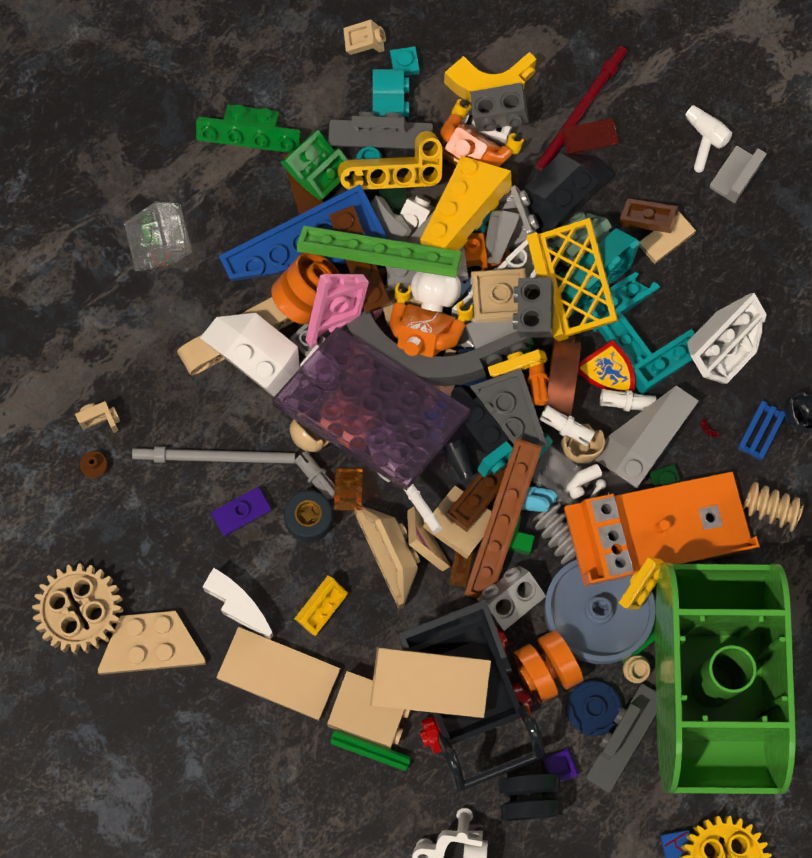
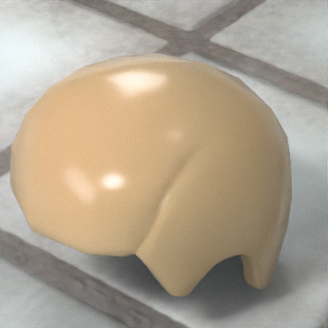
M308 412L304 415L299 414L291 422L289 430L291 438L297 447L307 452H318L332 438L314 425L317 417Z
M583 424L584 427L593 430L589 424ZM593 430L595 433L587 447L567 435L563 436L561 445L565 455L576 463L586 464L592 462L600 456L606 443L603 432L601 430Z

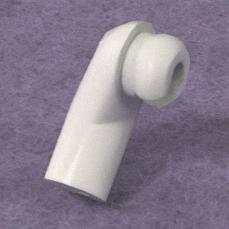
M594 464L575 474L566 487L572 499L584 495L585 491L581 485L602 476L600 467Z

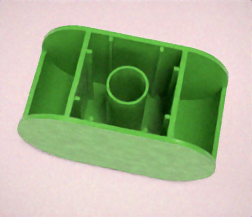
M662 563L658 575L655 601L657 748L660 776L664 791L666 793L785 794L790 786L793 775L796 735L790 595L783 567L779 563H772L770 565Z

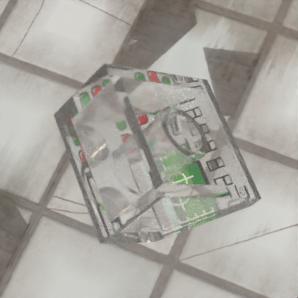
M156 201L124 222L135 271H143L176 263L192 253L180 204Z

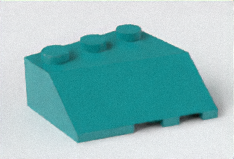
M617 228L598 244L609 286L631 269L640 245L636 238ZM588 252L585 256H582L578 265L590 270L595 262L594 255ZM576 268L569 282L581 287L588 273ZM598 268L594 272L597 275H599ZM563 271L558 276L565 278L567 272ZM592 276L585 290L597 296L602 287L601 280ZM567 284L561 293L562 299L571 304L578 290ZM582 293L575 307L580 309L593 298ZM564 305L565 311H567L569 307Z

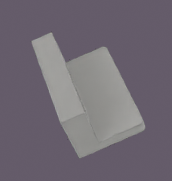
M736 146L711 182L710 188L736 203L761 166L767 153L757 149L754 155Z

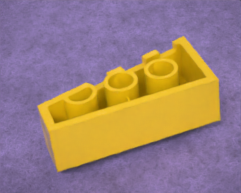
M461 156L420 239L421 245L459 251L468 241L469 235L482 225V220L490 211L493 212L499 205V200L511 191V171Z

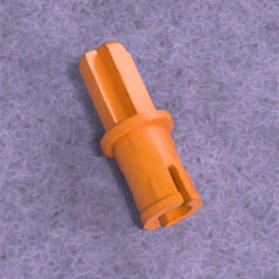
M545 363L529 368L527 382L531 385L534 405L543 406L548 401L547 382L549 381V376L545 373Z

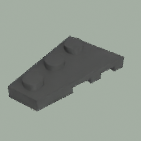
M522 369L470 386L513 444L516 438L542 446V448L548 447Z

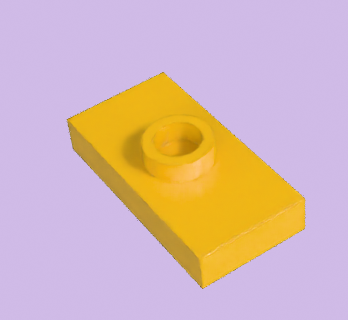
M535 350L524 355L520 351L508 355V360L489 366L488 370L490 376L498 377L518 369L525 370L545 363L547 357L545 351Z
M648 557L640 571L632 576L630 586L619 601V604L625 609L639 610L658 582L660 567L664 561Z
M327 576L294 619L310 634L316 636L349 593L335 579Z

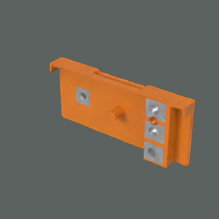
M733 472L614 496V494L585 499L581 503L564 507L584 587L632 577L636 572L640 571L648 557L661 559L672 564H686L749 552L760 547L757 536L750 537ZM707 513L714 516L712 523L706 520ZM608 534L613 535L614 541L608 538ZM612 547L616 548V554L612 552ZM615 560L620 562L621 568L616 566Z

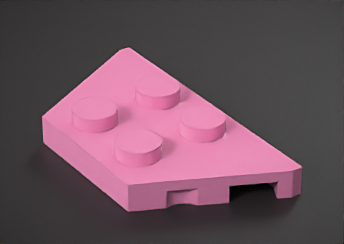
M363 274L320 275L306 335V342L310 348L318 344L317 337L327 330L334 334L345 324L360 316L369 284Z

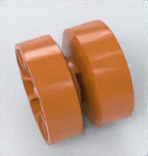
M301 253L274 282L271 290L274 303L292 321L300 324H309L320 275L340 274L338 269L321 255Z
M556 630L538 638L541 655L531 644H527L513 652L521 680L540 704L558 695L557 686L554 681L555 678L566 690L583 681L582 672L574 655Z

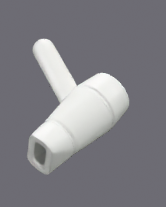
M693 105L686 112L685 116L703 136L694 165V170L700 173L705 168L711 144L718 149L724 147L730 141L732 132L721 121Z

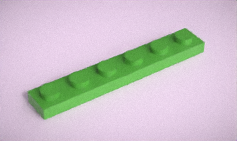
M303 226L297 242V252L454 278L457 276L462 251Z

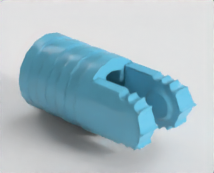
M530 486L521 510L547 512L549 506L556 502L558 495L555 491Z

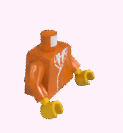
M398 283L395 287L397 303L393 304L389 322L394 337L398 338L397 346L403 349L409 356L420 354L430 358L435 357L440 351L455 347L466 327L465 321H470L474 317L473 304H471L469 310L463 311L465 307L464 301H460L457 304L458 319L456 320V317L423 309L415 305H404L411 298V286L409 285L406 293L399 292L400 283Z

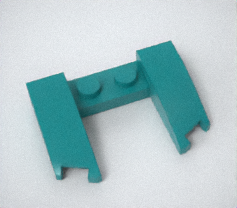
M635 272L610 287L618 321L594 328L593 331L597 332L599 330L607 342L614 339L626 352L634 367L635 387L640 394L644 395L693 361L687 342L694 335V331L690 329L652 354L623 314L659 290L660 286L653 282L651 287L647 288L636 282L635 279L639 273ZM603 294L601 299L606 301L605 295ZM594 298L586 302L581 310L587 313ZM599 302L592 316L598 319L610 316L608 306Z

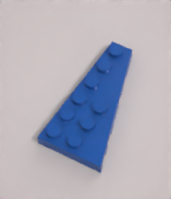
M359 184L220 255L219 258L231 281L281 274L302 253L297 252V242L303 226L334 231L329 214L352 205L356 210L365 236L388 239ZM323 256L333 265L346 263L345 259Z

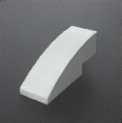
M213 568L203 585L204 591L225 602L221 609L224 615L271 640L273 633L255 602L234 581Z

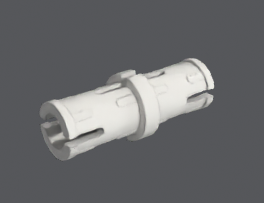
M602 389L600 395V406L623 408V411L628 412L630 409L643 411L656 401V396L637 394L633 393L632 390L619 392Z
M549 405L546 406L539 418L540 421L560 431V435H567L586 447L595 433L593 430L574 421V417L570 415L567 417Z

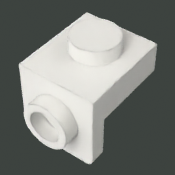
M420 195L408 198L400 213V216L403 217L411 230L410 236L435 210V207L430 205L431 201Z

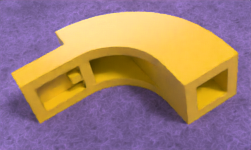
M529 52L506 72L487 74L476 69L463 56L445 72L444 83L456 95L471 102V91L521 82L524 89L525 82L536 71L537 59Z

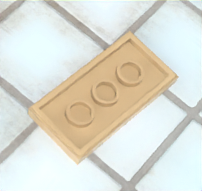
M238 627L216 678L319 721L340 668Z
M377 647L370 705L484 718L491 661Z

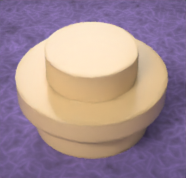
M633 655L625 661L623 674L630 682L641 683L650 674V664L646 658L640 655Z

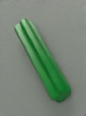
M334 730L330 740L332 745L403 771L408 769L411 757L339 730Z

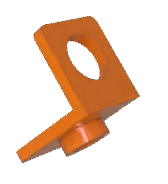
M471 233L468 241L464 244L467 269L472 266H479L482 268L481 271H488L484 234Z

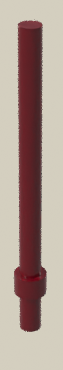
M619 46L612 57L601 66V72L536 163L535 168L541 172L551 162L604 84L615 75L618 70V64L627 53L623 46Z

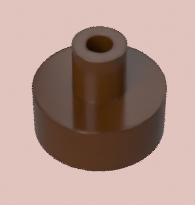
M90 451L81 458L80 469L87 478L97 480L107 473L108 462L102 453Z

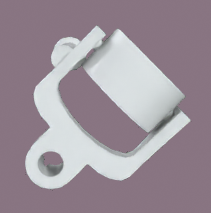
M461 808L456 814L458 819L457 831L443 830L439 834L436 844H433L431 840L426 838L420 839L413 850L412 858H444L448 844L453 841L465 844L463 858H487L488 841L482 840L483 831H469V824L473 818V813L468 808Z

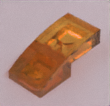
M336 468L334 510H362L363 469Z

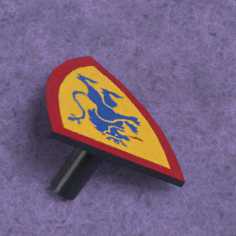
M611 339L579 361L578 373L591 384L601 389L619 392L632 390L634 393L636 382L634 367L629 356L614 339Z

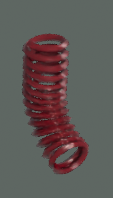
M705 418L699 421L702 431L706 432L709 437L710 435L711 438L719 437L718 431H712L707 425L708 423Z

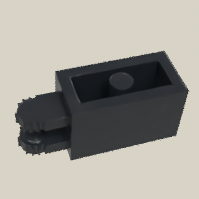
M457 387L453 389L450 402L456 410L455 421L483 459L506 441L509 443L510 439L478 397L473 400L463 388Z

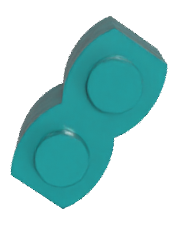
M373 69V113H375V116L385 117V113L401 114V117H409V101H404V93H409V77H404V69Z

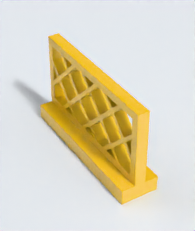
M590 218L541 234L535 232L526 235L537 278H552L554 283L553 338L558 342L569 339L568 336L618 321ZM587 227L588 237L583 245L572 240L576 230ZM559 236L565 241L558 253L549 249L547 239ZM590 242H591L592 250L588 248ZM569 243L581 248L574 262L562 256ZM585 251L593 254L595 257V262L590 270L578 265ZM551 254L554 255V256H556L553 261H552ZM560 259L571 264L565 278L555 273V267ZM576 268L588 273L581 287L569 282ZM597 268H598L599 275H597V274L594 273ZM592 276L601 280L602 283L597 296L585 290ZM567 284L578 290L571 304L564 301L561 295ZM582 293L594 298L587 313L575 307ZM603 294L605 295L606 301L601 299ZM601 302L608 306L610 316L598 319L592 316V313L597 304ZM564 305L569 307L567 311H565ZM573 309L585 315L579 326L570 328L568 318Z

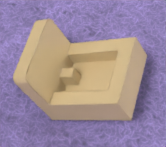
M105 401L97 405L94 403L85 405L80 409V412L75 414L83 430L108 420L113 433L118 431L116 423L120 422L115 408L109 409Z

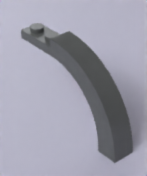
M362 311L359 317L347 323L357 344L380 368L398 378L428 386L461 385L486 377L483 367L498 364L510 354L520 351L524 353L531 346L530 338H520L516 331L459 355L435 356L431 358L420 354L409 356L380 330L371 313L366 314L365 311Z

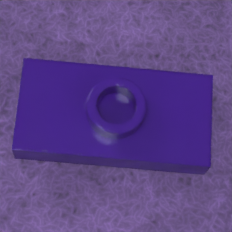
M258 486L212 511L211 515L222 535L226 537L272 512Z

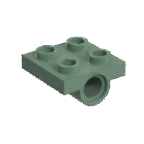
M587 212L575 214L567 225L590 218L598 244L610 234L609 229L612 226L607 218ZM587 227L576 230L572 240L583 245L588 237ZM559 236L547 239L548 246L556 253H558L565 241ZM590 242L588 248L592 250V246H591V242ZM569 243L562 256L574 262L581 248ZM561 259L559 260L566 267L571 265Z

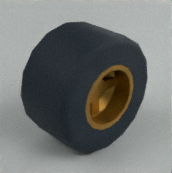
M303 490L294 494L287 501L284 508V521L288 532L295 539L303 542H315L322 539L330 531L333 524V510L329 500L323 494L314 490Z

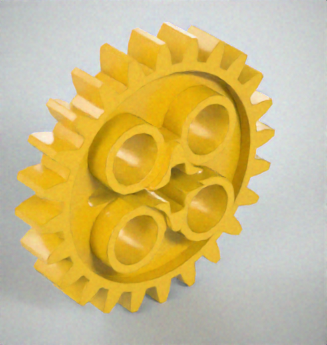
M720 816L713 818V824L708 819L703 821L704 829L699 825L694 827L697 836L693 834L686 836L691 844L681 846L688 853L686 856L679 858H709L704 852V847L707 843L712 845L715 850L713 858H769L771 854L763 853L762 849L768 844L767 842L759 844L757 840L760 838L761 833L752 835V824L742 828L743 822L741 818L737 819L733 824L731 816L725 817L723 823ZM720 837L723 838L724 841L723 847L722 844L719 842ZM733 839L738 840L741 844V852L739 854L732 850L731 843Z

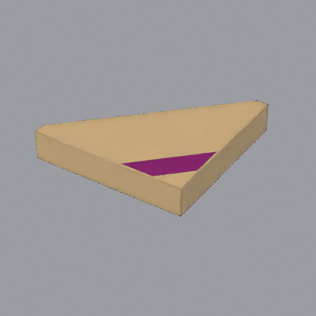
M413 506L407 511L409 545L439 570L444 571L450 567V563L433 534L423 528L424 519L416 507Z

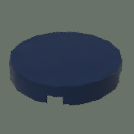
M592 680L583 682L574 688L567 700L566 712L568 720L574 729L583 735L596 737L605 735L607 731L610 732L616 727L617 723L614 722V719L622 704L619 695L613 687L601 681Z

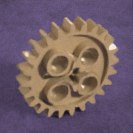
M78 564L76 571L70 565H67V573L65 574L57 569L58 577L56 579L48 575L47 578L50 584L48 586L40 584L41 589L44 591L43 595L35 594L34 596L41 601L40 604L32 606L34 610L40 612V614L33 617V620L42 622L36 629L39 632H45L42 637L45 641L52 639L51 646L54 648L61 644V650L65 653L70 646L74 654H78L80 647H82L83 651L89 653L90 644L99 649L98 640L103 639L108 642L109 639L106 633H116L112 624L121 623V620L115 616L116 613L123 612V609L116 605L123 600L122 597L114 595L119 591V588L116 585L110 586L113 579L110 576L104 578L105 573L101 569L95 573V568L92 565H89L86 571L82 564ZM83 585H90L89 592L84 596H79V589ZM67 588H71L74 599L81 605L79 608L90 628L88 630H85L81 617L75 613L76 607L66 591ZM65 598L64 606L61 609H55L56 600ZM96 608H101V616L96 620H91L92 611ZM77 621L76 630L72 633H66L67 625L70 622Z

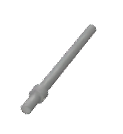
M155 446L154 449L133 448L132 459L154 460V463H165L166 460L295 464V453L166 449V447Z

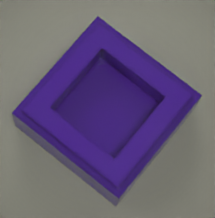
M568 749L542 759L547 774H559L560 783L579 775Z

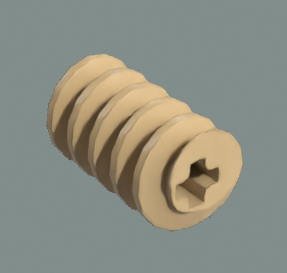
M754 482L745 499L743 510L745 507H748V516L750 517L755 511H759V520H762L766 514L769 515V524H772L778 518L780 528H783L789 522L790 531L793 532L801 517L804 503L800 507V498L795 497L790 503V495L787 493L779 499V490L777 489L769 495V487L766 485L759 491V483Z

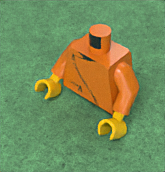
M462 99L457 100L451 111L452 114H450L441 129V137L447 143L445 149L459 159L461 156L497 167H500L512 154H518L524 139L514 141L516 134L511 133L506 146L501 147L464 122H461L471 109L470 104L468 108L460 106Z

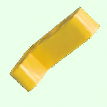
M424 131L418 134L415 139V157L346 160L339 165L338 176L341 184L348 190L359 184L363 190L434 186L442 178V145L434 133ZM426 142H435L432 149L427 151L422 149ZM434 167V172L431 175H422L425 168ZM408 168L407 175L404 177L396 176L398 170ZM374 170H383L379 178L370 177ZM350 171H354L355 174H352V178L348 179L347 176H349Z

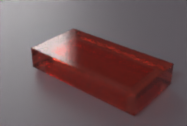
M613 118L564 127L562 129L567 154L614 146L619 143Z

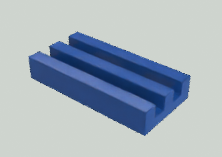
M764 401L760 403L737 448L761 461L785 417L784 411L781 410L780 412L776 410V407L766 405L767 403ZM765 411L768 414L749 448L745 445L762 412ZM772 416L777 417L760 452L755 451Z

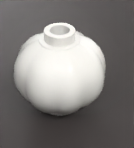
M416 272L411 281V292L415 300L422 302L421 308L442 312L443 306L451 307L459 299L461 282L458 276L454 278Z

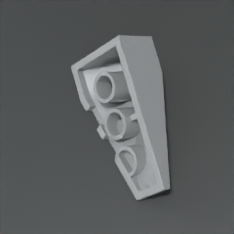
M675 386L610 434L605 440L606 443L602 453L595 461L637 489L694 409L698 400L678 386Z

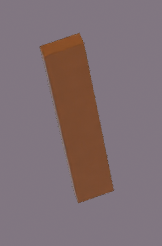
M516 438L464 593L465 595L477 599L482 595L485 588L497 583L542 446Z

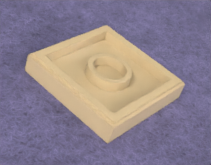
M525 268L471 272L475 323L513 321V313H518V303H514L513 289L514 286H518V278H526Z
M454 485L433 512L441 524L442 530L437 534H433L427 523H424L423 528L467 559L483 539L492 511L486 508L468 532L464 531L445 516L447 511L463 493L461 489Z

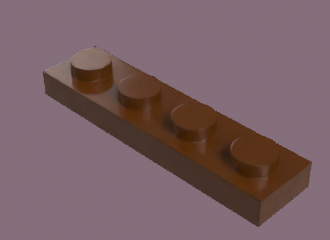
M353 205L329 214L334 231L365 236ZM346 260L350 274H363L369 282L363 303L365 313L369 314L391 305L377 266L375 264Z

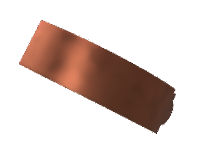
M574 335L568 336L569 339L559 342L553 338L549 381L547 384L548 401L543 408L544 411L546 406L549 405L567 417L571 416L581 349L580 336Z

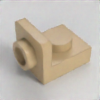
M372 20L343 28L346 52L350 55L372 48L379 53L384 51L385 32L382 27Z

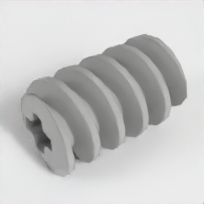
M558 503L550 506L547 512H541L532 521L539 520L535 525L536 530L545 529L541 537L543 539L551 538L548 543L549 548L558 546L554 555L557 557L565 555L561 560V564L566 565L577 557L568 522L565 523L563 521L566 517L565 512L557 513L561 507V504Z

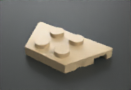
M176 611L126 615L119 618L121 623H117L115 627L116 633H113L99 665L98 674L206 665V660Z

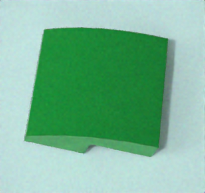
M316 130L280 163L304 189L318 200H322L341 182L337 172L338 167L348 159L339 148L333 150L320 131Z

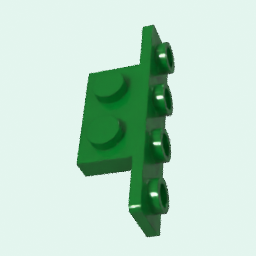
M227 105L223 120L198 117L196 121V139L198 141L287 153L292 152L300 144V130L277 127L279 111L266 108H250L242 105Z

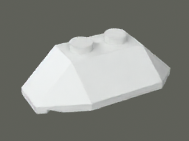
M750 293L717 311L688 340L690 356L704 378L727 384L757 353L762 334V322H765L767 314L755 293Z
M257 313L216 317L200 337L201 340L283 405H285L301 384L298 346Z

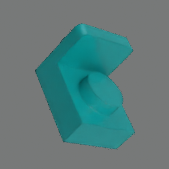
M507 441L482 460L478 468L479 473L484 478L492 472L495 475L507 466L513 447Z

